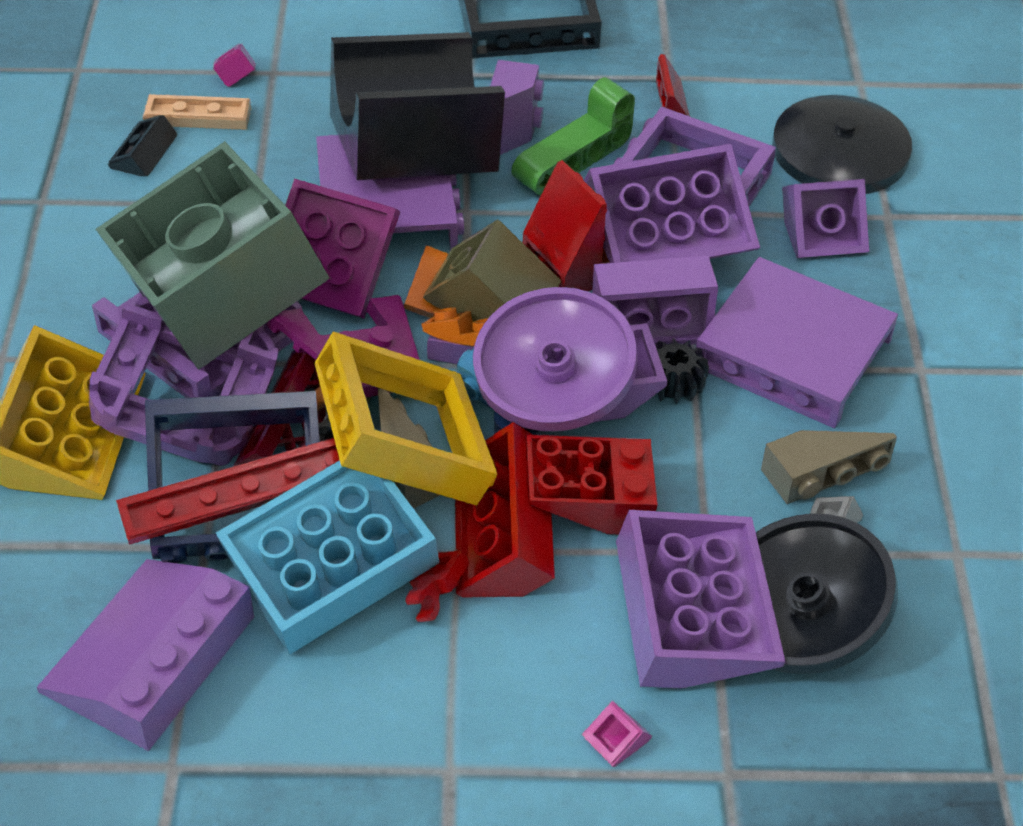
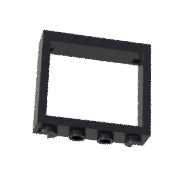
M459 0L465 32H469L472 37L473 59L599 49L601 18L595 0H579L583 15L487 23H479L474 0ZM583 32H588L590 37L583 38ZM486 40V45L476 46L478 41Z

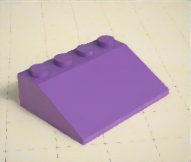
M732 144L590 168L584 179L596 193L602 195L607 203L603 249L610 263L708 255L710 259L755 251L760 248Z
M629 510L617 537L616 545L640 687L687 688L783 667L785 657L752 517Z
M146 559L36 688L44 696L149 751L254 618L250 587L213 568Z

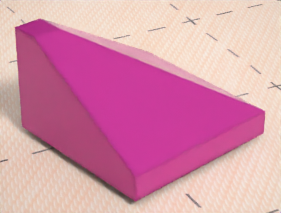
M611 701L582 734L612 767H616L648 743L653 737L614 701Z

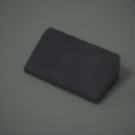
M164 115L139 121L109 160L108 166L113 170L137 176H148L177 137V133Z

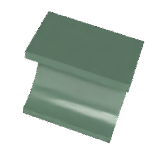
M225 141L96 228L98 234L143 297L147 298L198 370L329 279L328 274L292 212Z

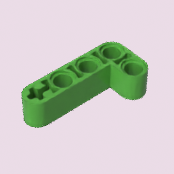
M600 78L589 92L587 113L519 154L512 165V175L535 193L541 195L558 161L563 160L573 171L580 173L626 143L632 132L635 106L634 95L609 78Z

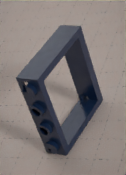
M316 391L145 400L148 491L163 487L161 431L304 423L305 446L320 442ZM216 533L169 537L161 535L150 539L152 558L161 559L162 562L181 563L186 561L187 557L205 556V559L212 561L229 558Z

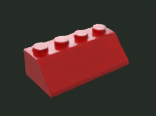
M514 422L485 440L497 472L493 486H489L477 505L455 499L456 551L462 550L470 563L456 586V594L462 598L524 597L555 579L552 515L548 511L529 505L526 436L533 434Z

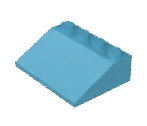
M340 461L216 532L218 540L245 585L250 587V593L289 655L440 563L436 538L395 483L391 480L343 467Z

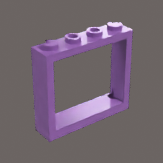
M661 107L653 118L646 120L641 134L637 138H632L622 158L618 157L614 164L646 159L661 140L690 150L732 144L737 166L744 169L740 177L748 206H750L772 174L776 147Z

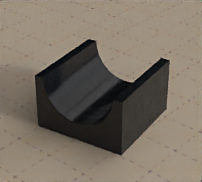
M469 32L331 37L330 117L356 180L499 172L505 91L502 86H474L472 37Z

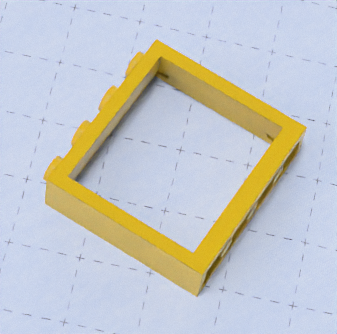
M334 331L332 332L315 361V367L341 466L477 505L489 486H493L497 472L461 374ZM361 382L436 406L452 453L375 430Z

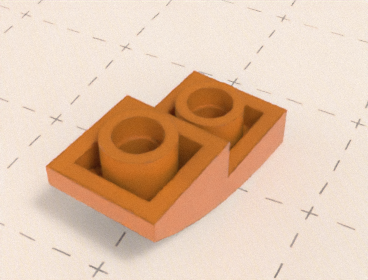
M426 245L404 303V309L430 319L434 317L433 312L440 308L427 302L423 296L448 256V253Z
M449 307L434 311V317L422 323L423 332L447 342L475 346L477 336L488 318L473 322L471 311L457 313L456 307Z

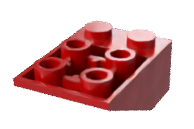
M563 160L557 162L523 231L522 243L561 280L558 287L575 288L588 292L593 289L594 264H603L602 256L603 243L605 241L604 231L607 203L602 195L596 193L578 172L573 171Z
M550 435L526 436L529 505L610 535H619L629 510H657L658 503L651 439Z

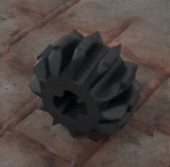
M675 338L672 339L670 344L658 340L656 349L667 379V386L658 392L660 402L667 397L673 398L676 405L682 397L692 401L696 393L703 392L709 372L708 360L704 358L702 348H692L690 340L684 344L677 343Z

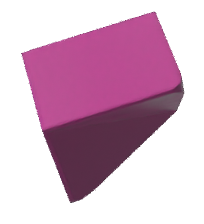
M239 43L215 59L213 69L223 83L229 87L255 70L256 63L243 44Z

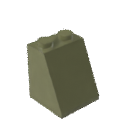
M497 219L451 249L423 298L440 309L456 307L457 313L471 311L474 322L489 318L506 302L524 293L543 288L558 287L561 280Z

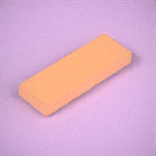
M150 94L144 110L143 120L164 115L172 127L247 130L251 112V100L249 98Z

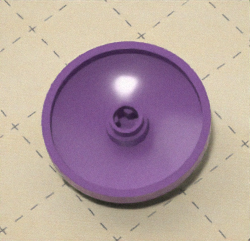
M552 287L530 291L506 302L484 323L477 336L473 352L476 381L482 396L489 406L510 422H514L521 427L539 431L576 429L604 417L628 393L637 369V349L634 333L625 316L613 304L596 294L568 287Z

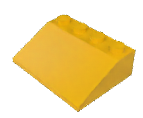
M36 325L33 326L20 350L0 400V485L14 490L103 499L124 437L111 433L102 426L95 424L91 419L89 407L90 377L92 371H97L104 356L103 354ZM145 372L135 391V395H139L146 374Z

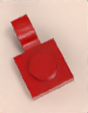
M462 550L438 552L440 563L410 581L413 589L408 592L405 602L407 605L421 604V610L416 616L417 622L433 621L439 613L440 594L452 592L458 585L459 579L470 564Z

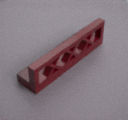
M295 350L292 351L271 393L304 392L305 389L314 388L316 390L321 387L315 367L316 360L307 352L298 353ZM325 408L317 412L318 423H322L326 416ZM290 424L255 425L234 466L272 456L276 447L285 446L286 451L305 446V435L294 437Z

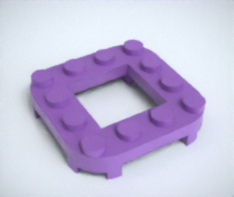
M146 297L135 301L131 298L124 305L122 319L96 372L92 371L89 389V407L92 421L111 433L146 444L145 400L150 399L135 395V391L159 340L182 347ZM264 325L215 358L233 364L220 396L267 393L275 371L278 348L275 347L271 337L263 330ZM253 426L161 431L162 450L197 462L223 466L228 464L232 457L242 450Z

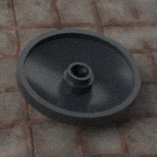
M845 95L815 96L791 105L782 112L776 121L772 139V146L776 147L775 158L786 173L800 183L865 179L866 194L883 190L897 182L906 172L912 152L911 136L899 118L878 104Z
M829 514L795 515L775 521L756 532L785 657L783 667L773 670L791 674H814L834 670L855 661L881 639L896 611L898 583L889 553L874 534L856 522Z

